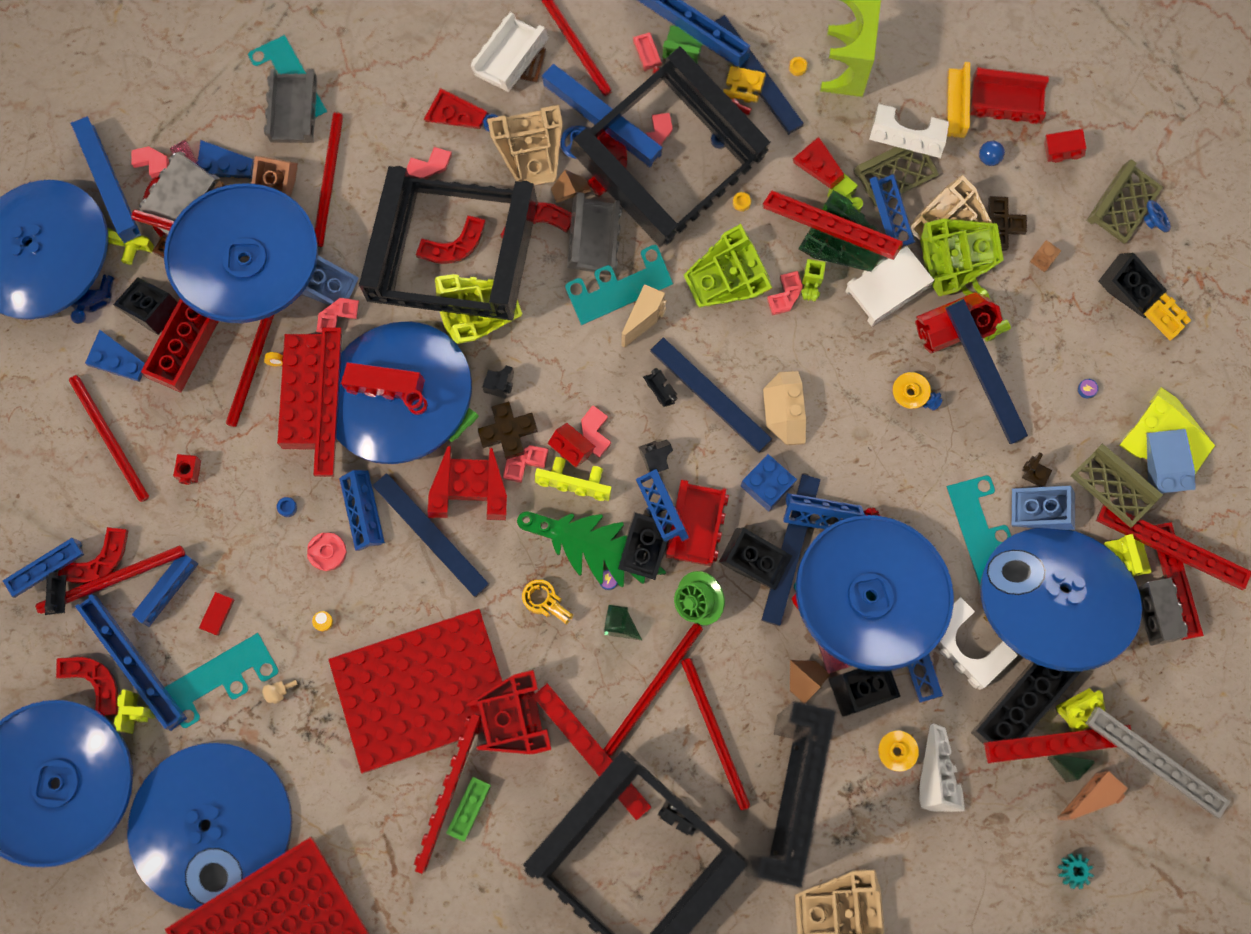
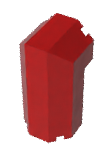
M977 292L918 315L916 317L917 320H915L920 340H925L926 343L923 345L930 354L961 342L945 308L964 299L983 339L995 334L997 324L1001 323L1000 307L985 295Z

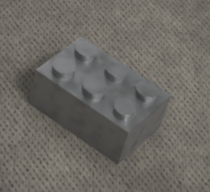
M1172 578L1151 581L1139 586L1142 617L1150 646L1170 643L1187 637L1188 627L1182 618V606L1177 600V587L1172 582Z

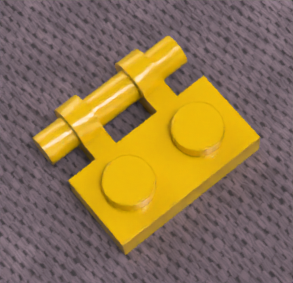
M730 66L726 84L732 86L730 90L723 89V92L730 99H741L747 103H757L759 96L753 95L754 91L761 92L766 75L763 72ZM738 89H747L746 93L739 92Z
M1164 293L1160 296L1164 304L1160 300L1156 301L1144 315L1169 340H1172L1185 327L1180 321L1182 320L1186 325L1191 319L1188 317L1187 312L1175 303L1176 300L1173 297H1169Z

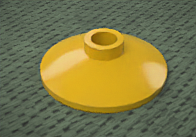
M908 372L900 375L895 380L892 392L898 404L908 409H916L922 407L928 401L931 388L925 377L918 373ZM911 390L914 394L909 395L907 391Z
M892 731L881 739L878 746V754L881 762L888 769L901 772L914 766L918 759L919 749L917 742L910 734L904 731ZM895 748L900 749V755L894 754Z

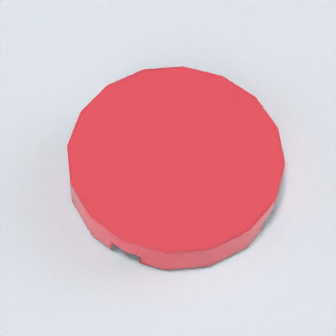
M320 533L309 542L307 548L308 560L315 568L322 571L335 570L341 566L347 553L345 543L334 533Z

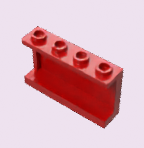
M977 68L973 76L970 115L980 118L991 117L996 120L1024 121L1031 124L1042 123L1046 116L1044 111L1045 88L1049 83V76Z
M681 479L675 508L689 538L682 541L678 535L670 539L666 558L711 567L713 561L717 562L719 551L715 550L716 543L721 541L722 532L719 531L720 524L724 525L726 513H722L723 506L728 504L729 495L726 494L725 488L718 490L688 484L689 481ZM672 525L671 531L675 530L674 525Z

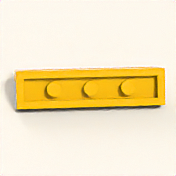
M965 62L962 69L948 70L947 121L949 125L947 137L965 138L969 130L970 62Z

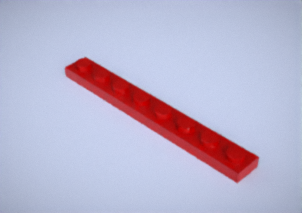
M772 190L762 204L766 210L892 260L896 258L903 246V241Z
M322 327L314 477H334L342 341L341 328Z
M1104 504L1102 505L1096 519L1097 522L1124 535L1133 534L1135 540L1242 591L1246 589L1251 576L1250 570L1142 519H1139L1130 528ZM1126 512V515L1133 521L1135 516Z
M548 683L545 684L532 697L597 775L600 776L613 760ZM632 783L618 798L636 821L652 807Z
M472 713L471 717L468 716L465 721L464 728L467 729L464 736L461 735L457 744V747H459L458 754L452 757L450 763L452 770L450 775L447 774L444 779L443 786L445 789L443 795L439 794L435 804V806H438L436 814L431 815L428 823L431 826L429 833L424 834L421 845L424 847L421 854L418 853L414 861L416 866L415 872L423 874L426 872L479 727L480 715Z
M1125 725L1131 730V725ZM1093 729L984 743L988 764L1117 747Z

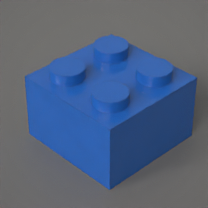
M767 454L742 480L741 487L769 512L795 485L797 479Z

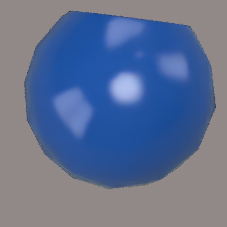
M994 140L985 142L979 151L981 162L987 166L999 164L1005 155L1003 145Z

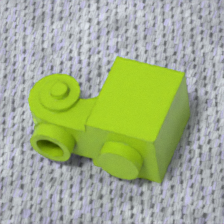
M844 174L845 178L833 189L829 188L827 196L833 204L842 207L845 215H857L863 206L861 198H852L858 185Z
M807 259L802 284L805 286L804 289H801L803 300L815 302L818 296H820L818 287L821 286L826 262Z

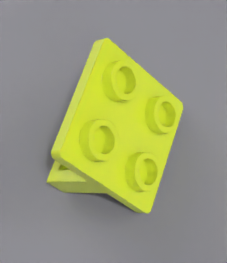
M1133 534L1125 535L1119 540L1103 543L1122 560L1133 577L1151 573L1144 544L1135 540Z
M1088 688L1056 706V711L1069 724L1070 732L1083 731L1090 728L1085 723L1095 707H1100L1105 711L1103 693L1100 690L1093 692Z
M122 690L118 696L119 712L114 722L116 731L133 734L135 721L148 722V719H155V715L150 709L137 707L138 693Z

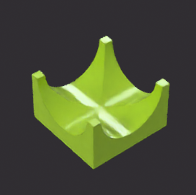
M840 0L851 8L856 20L844 25L828 26L827 35L834 36L847 45L842 48H830L829 59L841 61L849 67L838 78L822 82L820 92L863 97L875 58L881 0Z

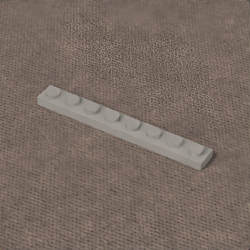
M1095 707L1086 721V725L1214 817L1221 818L1230 803L1229 800L1100 707Z

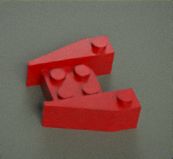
M451 446L447 447L429 491L428 518H448L449 500L487 501V520L506 521L507 494L493 448H489V460L451 459Z
M534 670L514 674L467 703V707L479 705L487 743L477 745V750L530 755L552 750L547 729L527 733L519 694L538 690Z

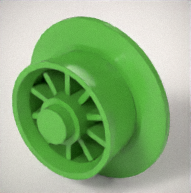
M693 571L681 579L674 595V604L679 615L685 620L699 625H710L721 617L725 607V597L720 584L713 576L706 572Z

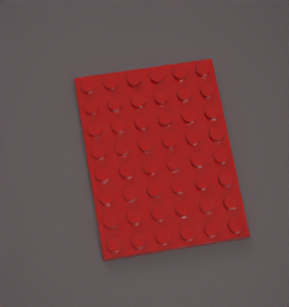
M480 609L328 659L361 774L458 742L460 736H464L467 728H464L467 717H471L472 713L481 716L478 704L467 707V703L503 681ZM482 718L476 735L484 733Z
M312 836L164 929L167 934H369Z

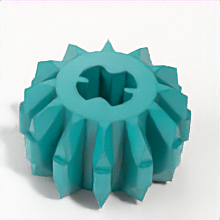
M1068 854V859H1061L1064 865L1057 866L1058 869H1062V873H1059L1058 877H1065L1062 882L1064 885L1069 884L1071 889H1075L1076 886L1078 889H1083L1084 884L1090 885L1088 877L1093 878L1094 875L1089 873V870H1092L1094 867L1087 865L1089 862L1088 858L1082 859L1081 854H1076L1075 856ZM1073 868H1078V871H1076L1079 872L1078 875L1073 874L1075 872Z

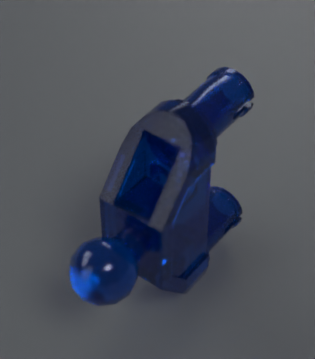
M102 275L99 289H89L78 301L71 305L75 309L70 317L73 323L82 324L86 320L84 311L93 313L111 302L112 294L110 292L115 280L114 277Z

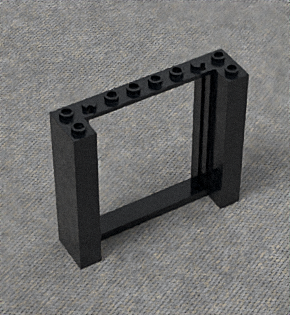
M679 46L667 57L665 64L596 125L590 130L586 127L573 139L570 152L615 200L620 201L623 209L661 247L663 244L667 246L671 243L677 232L679 234L687 228L686 224L690 220L694 222L701 215L699 212L703 208L707 210L714 203L712 201L714 198L722 197L729 185L731 187L739 181L738 177L742 173L746 175L752 169L751 165L754 162L758 164L769 151L768 146L771 142L688 53ZM661 81H664L742 164L678 223L673 220L597 139L598 136Z
M388 166L359 282V287L366 301L513 321L538 203L534 183L515 181L513 190L509 188L500 189L494 186L484 187L477 184L467 185L459 182L450 183L443 182L442 180L410 178L407 168ZM417 193L510 204L489 303L394 291Z
M793 701L777 715L774 735L793 739L770 857L749 855L745 876L790 887L803 888L836 710ZM775 850L778 852L777 855L773 854Z
M622 750L523 864L525 867L524 871L532 879L534 877L537 879L541 877L544 880L542 883L549 890L554 889L559 894L557 896L559 900L565 905L569 903L574 908L573 912L580 919L584 917L589 922V928L596 934L598 932L601 934H615L552 874L639 775L721 849L717 856L650 932V934H690L748 866V860L629 752Z

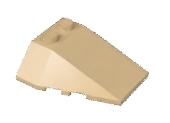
M559 105L510 117L500 116L487 119L491 138L516 181H528L534 183V186L556 181L562 131Z
M961 175L946 186L918 214L910 226L913 235L920 241L926 222L942 218L985 223L992 222L976 188Z
M875 870L852 871L795 894L798 934H885L881 889Z

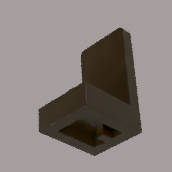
M1040 452L1035 457L1032 456L1029 461H1026L1022 468V471H1024L1022 478L1039 487H1045L1052 470L1039 464L1043 456Z

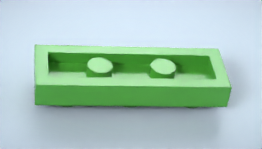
M472 777L446 834L463 842L466 841L490 790V784Z

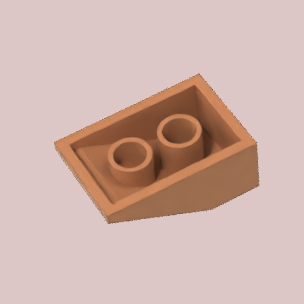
M255 156L252 184L268 186L291 197L296 181L298 163L265 156Z
M1109 771L1095 773L1057 818L1059 820H1073L1115 803L1118 804L1124 799V792L1128 788Z

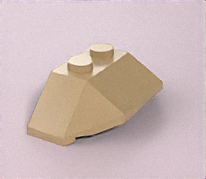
M779 372L763 389L766 426L785 445L805 444L806 415L803 386L799 372Z

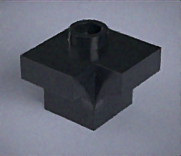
M506 365L503 370L498 372L488 370L482 386L484 393L505 399L507 393L510 394L512 391L513 367Z
M667 439L661 442L655 440L638 447L648 472L655 469L661 472L669 468L667 457L673 449Z

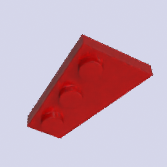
M440 88L424 117V121L481 129L483 120L488 115V112Z
M819 137L793 158L795 165L830 189H833L845 178L843 171Z

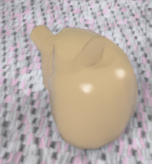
M296 680L283 685L282 681L272 685L268 684L263 687L262 694L267 703L277 704L283 700V695L287 694L286 689L298 684Z

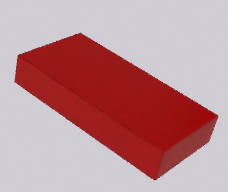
M215 592L199 629L218 636L235 600Z

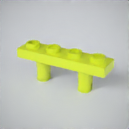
M107 228L108 243L125 247L121 258L122 263L132 265L136 250L153 252L154 245L148 237L141 235L124 244L117 232Z
M555 457L551 471L536 469L535 483L542 487L550 486L562 492L570 491L578 496H590L598 501H609L612 487L599 484L603 469L598 466L592 467L588 481L563 475L566 460L561 457Z

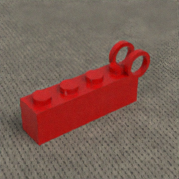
M347 362L341 384L348 393L355 395L364 393L370 397L379 395L390 400L400 398L404 401L410 412L415 415L423 414L428 407L427 400L422 395L425 379L420 372ZM415 400H419L417 404L412 405ZM424 402V406H423V408H422L421 410H418V411L413 410V409L419 408V407L422 405V403Z

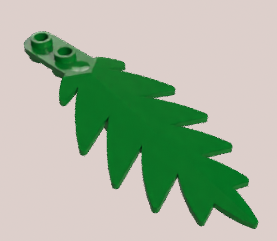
M529 511L523 512L518 516L517 524L519 528L552 539L557 555H560L562 545L569 562L579 576L582 575L584 554L586 562L599 584H603L605 561L615 581L620 587H624L625 571L619 570L618 566L627 535L612 540L624 526L623 522L609 524L593 530L603 518L602 514L584 517L572 523L574 514L566 515L559 521ZM525 518L530 519L528 523L523 522ZM543 524H548L546 529L541 528ZM659 567L657 575H665L666 571ZM630 573L641 584L645 583V577Z

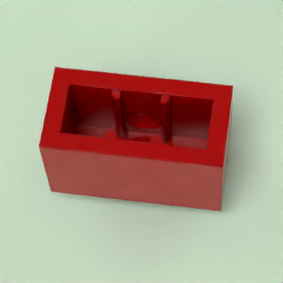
M1083 129L1047 134L1045 136L1044 144L1048 162L1058 163L1065 159L1077 160L1085 156L1087 148Z
M568 423L556 429L547 443L561 457L565 458L575 467L585 462L596 447Z

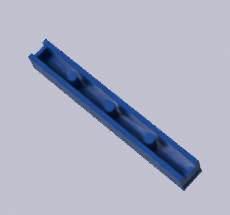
M637 0L736 67L740 68L750 57V45L684 1Z
M554 63L542 75L543 85L594 125L613 110ZM623 116L606 129L608 135L622 143L626 150L648 167H651L652 163L662 156V146Z
M88 116L75 122H70L117 234L124 244L141 236L136 221L131 218L132 212L95 126L91 124Z
M90 594L87 600L75 606L164 729L172 731L185 721L187 717L98 596Z

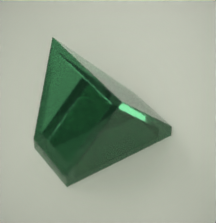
M608 605L604 635L643 641L628 613V607Z
M1064 755L1048 756V760L1065 782L1078 781L1094 765V760Z

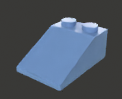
M318 256L315 272L302 295L330 306L339 298L349 299L359 278Z
M1186 429L1146 433L1148 482L1161 493L1196 490L1195 468Z
M1071 486L1012 489L1011 525L1024 528L1075 530V491Z

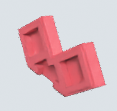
M670 112L652 115L654 132L645 133L660 146L673 132Z
M149 146L132 150V166L138 168L149 165V175L151 178L159 177L160 172L169 165L167 156Z
M434 147L428 163L410 158L407 166L410 178L428 179L436 173L446 171L452 156L451 152Z
M798 271L780 275L784 292L767 297L772 316L789 312L798 299L801 289H803Z
M339 298L318 314L316 332L322 333V327L336 328L338 317L357 319L359 300Z
M592 406L581 419L583 436L596 446L592 453L600 458L611 445L608 439L597 432L608 419V416Z
M529 445L523 449L524 455L507 459L503 479L522 483L526 465L545 469L549 449Z

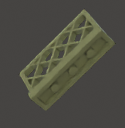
M894 147L858 165L854 169L856 177L859 176L871 201L877 207L871 183L866 180L865 176L872 174L877 176L878 179L879 177H887V175L881 174L882 167L884 166L893 168L891 175L894 174L895 169L904 172L903 179H896V181L901 184L899 191L900 194H903L939 175L929 155L922 153L923 157L920 161L912 158L915 151ZM902 158L908 161L906 169L896 166L899 159ZM911 162L920 165L918 173L909 170ZM922 167L930 168L932 174L929 176L922 175ZM907 174L916 176L915 183L905 182ZM892 181L888 182L887 188L883 187L884 191L890 193L891 190L889 188Z
M1132 159L1122 165L1087 218L1089 223L1098 224L1123 244L1127 243L1148 211L1147 202L1150 200L1154 201L1163 186L1135 167L1137 163ZM1133 173L1139 177L1140 183L1132 182L1131 176ZM1145 185H1150L1156 190L1153 194H1147ZM1141 186L1143 195L1136 196L1134 187ZM1129 187L1131 196L1124 197L1122 189ZM1144 198L1145 206L1138 208L1136 199ZM1125 200H1132L1134 209L1127 210ZM1120 201L1122 210L1115 211L1113 203ZM1135 212L1136 220L1129 222L1127 213ZM1115 214H1123L1125 223L1117 224ZM1111 215L1113 224L1108 225L1103 221V218ZM1126 226L1127 234L1125 237L1119 233L1118 227Z
M1103 443L1071 474L1074 480L1130 528L1163 496L1160 491ZM1094 459L1101 465V468H1092L1091 461ZM1089 472V479H1083L1078 473ZM1093 472L1102 473L1103 480H1094ZM1106 473L1112 474L1116 481H1108ZM1095 484L1104 485L1105 492L1097 491ZM1108 485L1117 486L1118 493H1109ZM1122 486H1126L1131 491V494L1122 493ZM1110 497L1119 498L1120 505L1111 503ZM1123 498H1131L1133 506H1125ZM1137 499H1141L1147 506L1138 507ZM1125 510L1134 511L1135 519L1133 521L1126 515Z

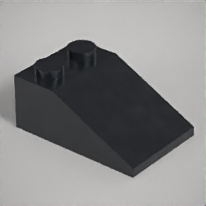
M1134 253L1119 254L1098 281L1110 295L1143 318H1147L1144 313L1156 301L1160 300V296L1167 291Z
M137 277L113 305L146 329L159 335L178 302L170 293Z
M637 512L633 513L618 569L656 580L667 541L664 542L653 517ZM666 524L665 534L671 531V524Z
M741 527L735 529L719 563L775 590L792 555L746 528Z
M856 669L829 679L842 717L901 697L892 671Z

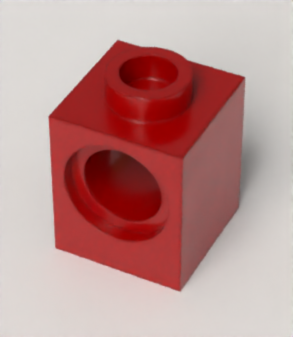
M177 454L173 477L179 483L191 485V482L198 483L201 460L197 456ZM191 467L189 473H183L185 468Z

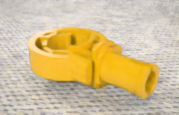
M538 579L531 581L525 586L522 600L530 612L543 614L547 618L552 614L566 625L570 622L568 618L572 620L574 614L559 605L562 599L556 595L553 586L549 582ZM539 585H544L541 587L547 591V599L539 605L532 603V593L540 589ZM527 595H528V600H529L530 604H531L533 607H530V606L527 604Z

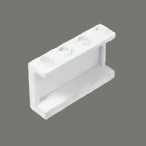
M510 12L503 19L498 29L493 32L492 37L482 47L477 57L473 59L471 68L474 75L509 92L549 39L545 27L539 25L535 29L516 20L514 13Z
M906 246L902 250L900 249L894 260L883 258L877 263L875 268H868L862 273L863 276L850 280L847 283L848 286L845 292L847 295L851 293L869 316L868 323L873 326L929 289L934 279L908 246Z

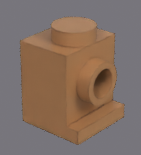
M1046 240L1030 262L1043 272H1046L1061 250Z

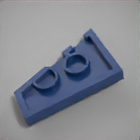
M200 140L198 166L209 174H215L217 177L252 179L253 159Z
M99 330L85 362L87 366L140 382L142 378L141 370L145 365L143 361L101 330Z

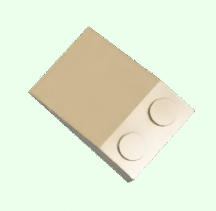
M644 284L623 329L622 347L628 346L657 323L659 317H663L667 303L664 292Z

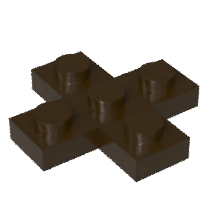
M989 197L987 214L991 222L998 225L1002 251H1007L1009 248V234L1025 235L1027 233V215L1008 214V197Z
M509 401L491 406L495 424L478 428L482 447L486 448L501 443L506 460L524 455L520 437L538 432L533 413L514 418Z

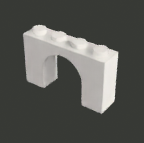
M878 104L869 140L941 158L947 139L948 121L931 117L928 129L912 130L896 122L894 118L896 108Z
M960 597L954 602L949 627L937 646L941 649L939 651L946 659H951L955 669L961 674L964 673L969 678L968 682L974 688L981 690L1018 655L1003 641L998 643L982 659H971L963 655L956 645V632L960 625L975 611Z

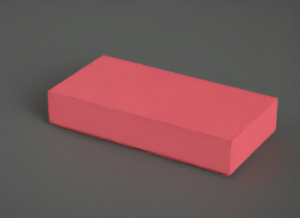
M650 32L633 37L644 70L661 66L662 62Z

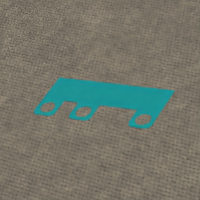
M285 35L248 53V57L254 66H259L271 60L278 74H306ZM261 51L264 54V58L261 61H255L253 54ZM316 93L315 118L328 112L318 93Z
M651 245L641 251V256L646 266L645 269L617 281L610 265L597 269L594 275L600 289L588 293L581 278L572 280L565 285L581 325L637 301L644 284L657 290L673 285L657 245ZM651 249L657 252V259L653 262L646 259V252ZM607 270L611 273V279L608 282L600 280L599 275L601 271ZM579 283L582 286V292L579 295L571 293L570 288L572 284Z
M988 475L946 486L979 584H981L982 573L989 557L996 547L1002 543L996 540V531L1004 530L1007 533V539L1011 537L1009 528L1006 525L988 528L978 499L995 492L992 479ZM981 480L989 482L990 489L987 492H982L978 489V483Z
M259 633L247 638L165 687L182 712L191 710L194 713V719L191 722L186 723L183 721L180 724L182 728H188L200 719L193 701L222 684L231 699H237L247 693L248 686L241 673L253 667L259 679L263 682L278 674V668ZM265 663H269L273 667V671L269 676H263L260 672L261 666ZM234 681H239L243 685L242 691L238 694H234L230 690V685Z

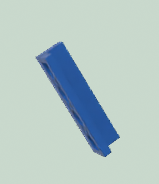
M892 174L880 180L876 176L870 178L869 180L886 235L899 240L898 237L903 230L908 233L909 239L903 241L902 247L915 243L895 175ZM892 181L893 187L890 193L884 191L882 184ZM891 197L898 200L895 210L888 206ZM896 214L903 216L900 226L893 222Z
M657 469L637 478L638 486L664 542L678 535L682 541L688 539L689 536ZM652 478L654 482L651 488L644 487L642 483ZM653 494L660 495L658 503L650 502ZM660 508L667 510L665 518L657 517ZM666 524L675 526V530L667 534L664 532Z
M353 470L339 479L355 551H360L368 546H380L385 542L369 471ZM348 479L351 480L350 489L348 488V483H347V480H348ZM353 497L355 498V505H354V507L352 506V499H353ZM357 515L359 516V523H358V525L356 524V517H357ZM361 534H363V539H364V542H363V543L360 542V535H361Z
M787 493L785 499L787 508L783 522L826 529L833 525L828 524L826 521L831 517L841 521L854 516H862L864 511L860 505ZM791 510L800 511L802 514L797 518L790 517ZM812 514H818L820 519L810 521L808 517Z
M70 538L2 581L11 596L16 598L45 580L48 573H56L84 555L80 548L82 544L79 540Z
M186 554L175 559L132 615L140 623L150 627L197 567L198 563Z
M929 654L914 663L913 666H907L919 703L943 696ZM916 664L921 665L925 674L923 679L914 673ZM923 683L929 686L930 696L922 697L920 688Z

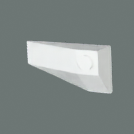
M930 724L919 786V802L921 808L932 812L965 811L963 790L961 784L957 785L954 775L957 769L956 765L953 766L949 757L952 751L944 727L936 724Z

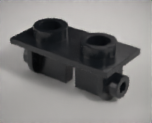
M655 368L651 371L652 374L643 376L647 386L653 391L658 402L663 407L675 404V401L678 399L677 393L670 383L666 386L663 385L667 379L661 370Z
M48 573L46 577L45 615L65 613L67 575L57 576V573Z
M667 800L664 802L657 814L660 816V819L671 826L677 820L679 823L676 829L687 836H693L697 827Z

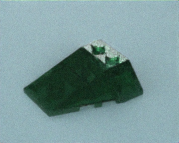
M834 190L832 191L822 208L823 211L880 232L864 218L865 215L862 212L859 213L855 209L853 203L848 198ZM812 227L798 248L814 259L872 272L881 256Z

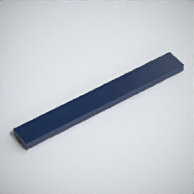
M725 15L714 21L742 39ZM750 50V57L740 68L765 73L763 87L758 94L789 135L803 127L804 123Z
M961 299L945 308L1009 444L1023 439L1028 434L965 300Z
M664 337L650 349V352L757 453L772 440L766 432Z
M387 473L372 485L474 597L478 596L489 586V583Z
M802 474L796 495L816 498L821 479ZM792 510L790 517L797 518L802 514L800 511ZM788 523L781 549L792 555V558L776 589L769 590L761 619L763 622L781 626L807 526Z

